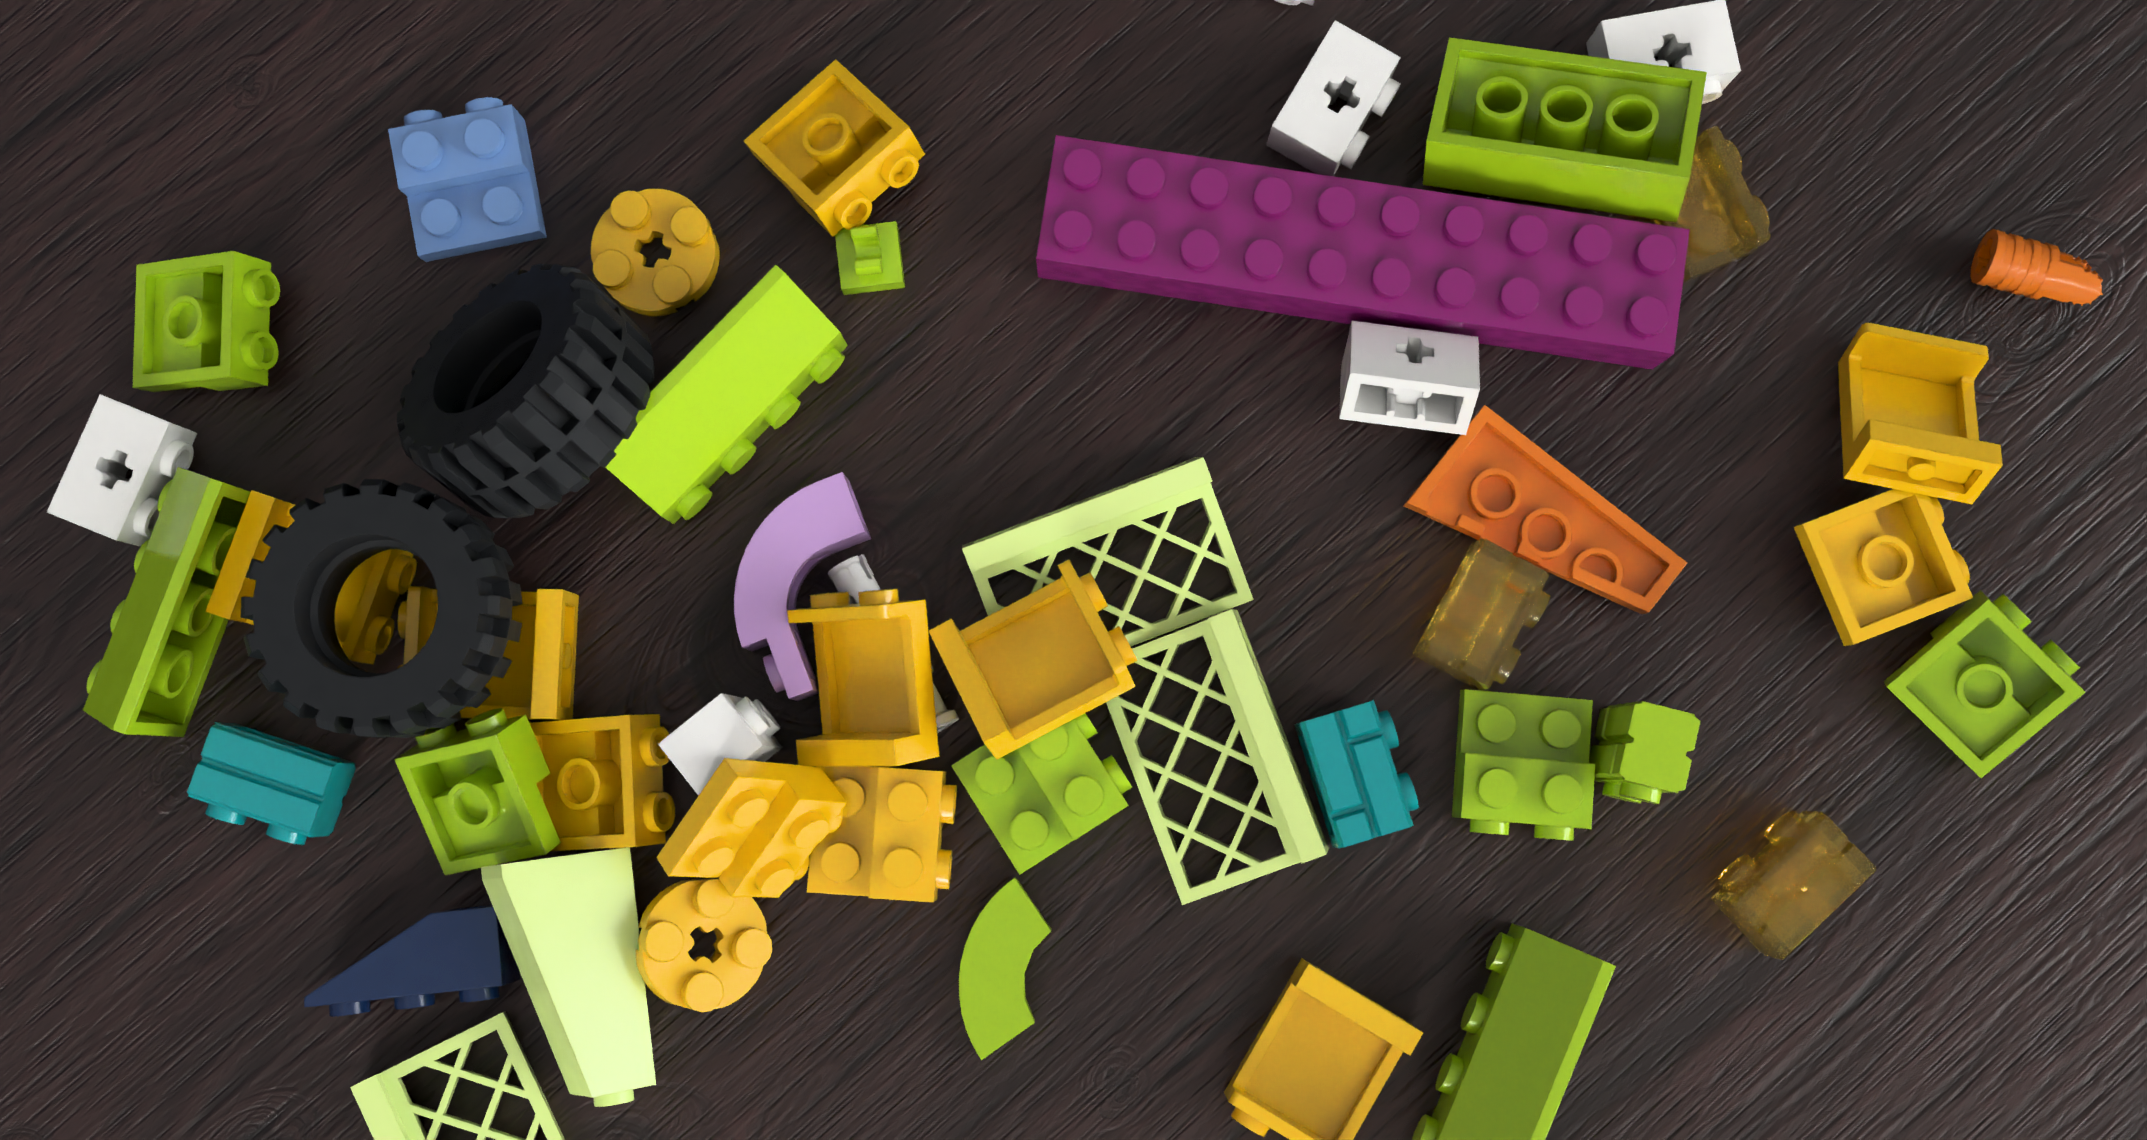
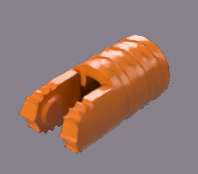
M1991 229L1985 234L1977 247L1972 261L1970 277L1973 283L1982 286L1988 285L1993 289L2001 291L2007 290V292L2016 295L2022 294L2031 299L2038 300L2046 297L2083 306L2086 303L2091 304L2100 295H2103L2101 292L2103 279L2095 270H2091L2092 267L2085 259L2082 260L2080 257L2075 258L2071 254L2060 252L2059 247L2056 245L2043 244L2030 238L2024 239L2022 236L2011 233L2006 234L2000 230Z

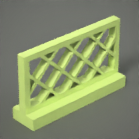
M1204 457L1189 459L962 545V550L987 615L989 616L1006 607L996 602L988 578L1014 569L1036 579L1031 591L1033 593L1041 589L1044 583L1048 585L1056 581L1047 575L1057 553L1070 547H1075L1096 557L1089 571L1094 580L1103 560L1136 575L1122 608L1119 609L1107 603L1108 607L1103 609L1118 616L1112 629L1120 626L1122 629L1125 620L1141 626L1124 633L1130 646L1254 600L1210 483L1212 478ZM1201 498L1209 524L1199 546L1166 532L1178 506ZM1165 512L1158 528L1141 521ZM1131 524L1155 534L1140 568L1107 554L1117 530ZM1106 534L1099 550L1083 543ZM1213 535L1222 557L1207 550ZM1163 538L1195 552L1180 587L1148 573ZM1047 556L1040 573L1023 566ZM1203 557L1226 566L1235 590L1234 592L1213 600H1207L1188 591ZM1144 579L1177 593L1166 618L1153 623L1129 613ZM1185 597L1200 604L1179 612Z
M1230 609L1209 617L1208 620L1132 648L1137 658V661L1134 663L1157 673L1142 707L1120 697V695L1107 701L1106 704L1182 905L1294 864L1305 863L1327 855L1329 846L1238 610ZM1203 636L1211 655L1212 663L1203 683L1200 684L1169 670L1179 645ZM1167 650L1161 666L1145 659ZM1216 673L1219 676L1225 695L1210 688ZM1165 677L1198 691L1184 725L1151 711ZM1206 695L1229 705L1232 710L1235 723L1225 744L1192 730ZM1125 708L1139 714L1133 729ZM1147 718L1180 733L1166 766L1142 756L1137 740ZM1239 732L1248 755L1233 748ZM1188 737L1221 752L1207 785L1173 770ZM1229 756L1254 768L1259 782L1249 805L1214 789ZM1147 768L1162 774L1156 789ZM1169 778L1203 793L1189 827L1165 816L1160 799ZM1262 792L1271 815L1256 809ZM1210 797L1245 813L1230 846L1196 830ZM1252 816L1277 828L1285 853L1261 861L1237 850ZM1170 828L1185 835L1179 849H1177ZM1192 839L1226 854L1216 878L1195 886H1191L1182 862ZM1233 858L1249 865L1226 874Z
M506 1011L350 1087L374 1140H436L442 1123L478 1134L476 1140H486V1137L495 1140H535L540 1125L547 1140H565ZM497 1030L508 1054L499 1080L463 1069L472 1043ZM461 1048L455 1065L437 1060ZM423 1066L451 1074L437 1110L412 1103L401 1077ZM513 1067L523 1088L507 1083ZM460 1077L495 1088L482 1125L446 1114ZM503 1092L514 1094L530 1101L535 1117L526 1139L490 1128ZM418 1115L433 1119L428 1136Z

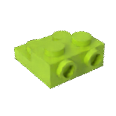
M228 251L136 265L133 388L149 392H160L195 387L226 391L268 386V369L277 363L279 355L278 345L274 337L269 333L270 307L275 305L280 297V285L276 276L271 272V262L236 251Z
M1981 590L1930 633L1933 639L1884 680L1886 687L1980 778L1989 773L2085 693L2071 677L2080 667L2056 643L2050 639L2040 648L2023 631L2032 621L2007 596L2001 594L1992 602Z
M1469 689L1460 690L1452 817L1470 819L1469 832L1509 835L1510 822L1535 824V838L1574 841V828L1592 829L1595 764H1589L1593 700Z
M497 708L471 718L465 723L467 729L457 731L454 723L443 729L428 728L425 731V735L415 736L417 745L394 759L444 875L546 855L561 843L536 785L548 776L550 771L526 714L507 719L503 708Z
M1086 713L999 759H996L984 744L951 765L1019 875L1129 806L1122 794L1131 789L1132 786L1112 755L1100 761L1087 739L1098 732Z

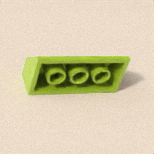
M1449 37L1426 141L1423 185L1677 222L1690 180L1707 72Z
M775 265L650 392V398L645 410H639L635 418L638 425L629 439L623 438L614 452L617 455L609 462L606 468L667 521L675 524L681 516L685 520L691 519L711 499L712 492L709 488L725 471L730 475L736 473L752 458L757 449L753 444L754 441L770 425L777 429L795 414L801 404L797 397L814 380L821 384L837 371L845 358L841 354L848 346L841 332L789 276Z
M180 467L177 468L174 478L162 489L157 506L159 516L150 539L141 545L134 561L136 575L128 596L117 606L113 613L110 624L112 632L110 642L103 659L93 667L87 680L86 688L89 695L83 711L111 730L128 735L184 737L229 619L205 611L250 491Z
M1513 923L1507 934L1500 932L1493 941L1487 956L1486 968L1492 970L1483 994L1474 993L1463 1013L1461 1029L1467 1031L1459 1052L1457 1056L1450 1053L1439 1071L1436 1090L1442 1093L1432 1117L1426 1114L1422 1116L1412 1140H1546L1616 966Z

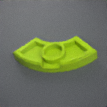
M1016 877L1005 884L990 899L979 914L967 938L960 964L959 1000L961 1014L970 1041L981 1060L1035 1023V1018L1025 997V971L1033 950L1052 929Z

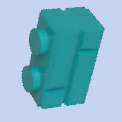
M1373 700L1294 724L1332 847H1347L1414 826L1409 811L1419 808L1418 799L1409 774L1407 772L1397 774L1390 749L1399 747V741L1395 725L1388 710L1378 712Z
M215 722L209 730L201 752L202 760L195 768L187 793L188 797L209 803L205 814L212 818L244 825L247 817L269 824L266 835L280 841L305 845L307 837L329 836L334 831L343 806L342 799L347 795L356 766L354 762L237 723Z

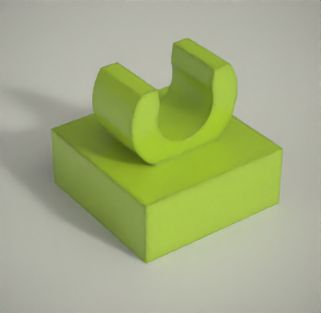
M896 221L861 225L859 227H852L851 230L843 228L835 235L840 285L844 295L905 288L899 228Z

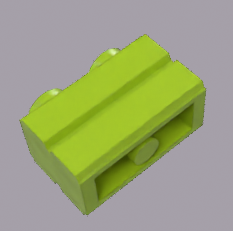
M1644 701L1610 705L1607 708L1600 709L1594 735L1600 742L1599 745L1592 746L1589 764H1595L1594 781L1604 783L1602 795L1639 804L1642 801L1659 804L1662 793H1678V791L1685 790L1692 762L1686 756V753L1695 749L1700 720L1695 717V714Z

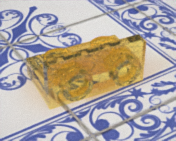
M1718 126L1704 130L1696 138L1690 180L1677 222L1654 219L1658 225L1690 229L1684 283L1752 254L1771 238L1768 230L1770 222L1766 207L1757 196L1751 195L1741 174L1742 160L1732 141L1724 139Z

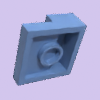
M478 98L465 104V114L442 118V114L438 111L419 110L404 116L405 126L388 129L398 189L407 196L417 256L423 261L429 262L547 238L526 122L512 104L503 105V101L498 98Z

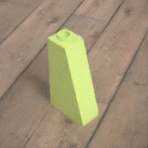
M630 847L481 867L483 884L569 1093L591 1097L594 1100L595 1107H604L633 1101V1089L656 1085L646 988L636 964V950H639L638 938L640 934Z

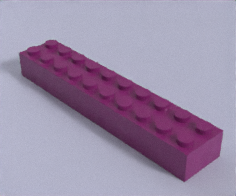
M1056 135L1036 263L1038 278L1345 324L1359 321L1477 336L1479 344L1653 370L1671 357L1675 351L1690 229Z

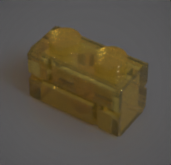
M1480 538L1470 545L1412 654L1437 669L1447 672L1450 676L1474 689H1489L1493 681L1503 684L1510 676L1519 659L1521 651L1512 645L1523 624L1533 628L1548 605L1550 594L1542 591L1549 574L1530 562L1514 556L1513 553L1487 539Z
M1793 810L1781 816L1765 832L1764 836L1770 843L1753 859L1746 854L1733 861L1718 878L1723 887L1712 897L1713 902L1765 956L1783 960L1876 871L1875 865L1856 845L1848 840V837L1827 815L1818 811H1802L1798 815Z

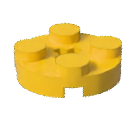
M653 188L638 192L628 190L618 194L613 199L610 208L599 219L591 241V259L596 279L619 304L642 315L665 316L678 312L676 308L685 306L692 299L697 301L708 291L718 271L720 250L709 220L690 199L670 190ZM653 238H663V245L671 250L669 259H658L654 268L646 267V257L640 253L642 246L646 243H651Z
M720 879L683 880L665 888L646 907L638 927L642 929L638 938L639 950H636V964L648 988L667 1003L699 1012H708L713 1009L726 1007L744 996L758 980L763 965L768 962L772 953V941L767 934L766 921L757 903L752 897H731ZM697 927L705 933L713 930L717 940L713 944L715 952L709 959L705 956H698L693 960L688 953L695 944L690 934Z

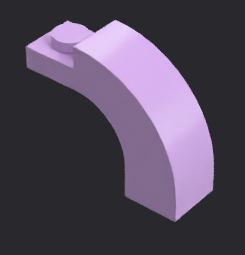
M843 472L808 485L779 504L763 520L753 534L745 549L737 573L734 592V616L741 647L753 652L769 645L772 654L763 657L769 680L776 693L786 690L788 698L795 701L818 694L819 689L797 623H788L787 610L796 609V601L801 585L809 572L819 562L836 552L871 539L851 483Z

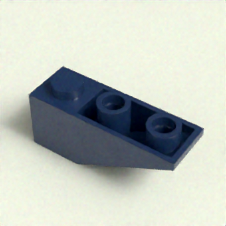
M493 905L449 909L430 913L305 996L304 1006L329 1005V1015L334 1017L371 1011L370 1000L394 998L395 1009H410L434 1005L435 993L459 991L460 1002L489 1000L500 997L499 986L520 980V971Z

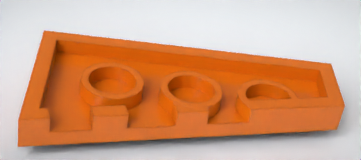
M1486 405L1472 418L1466 435H1459L1403 505L1408 509L1640 614H1646L1651 611L1687 564L1684 559Z

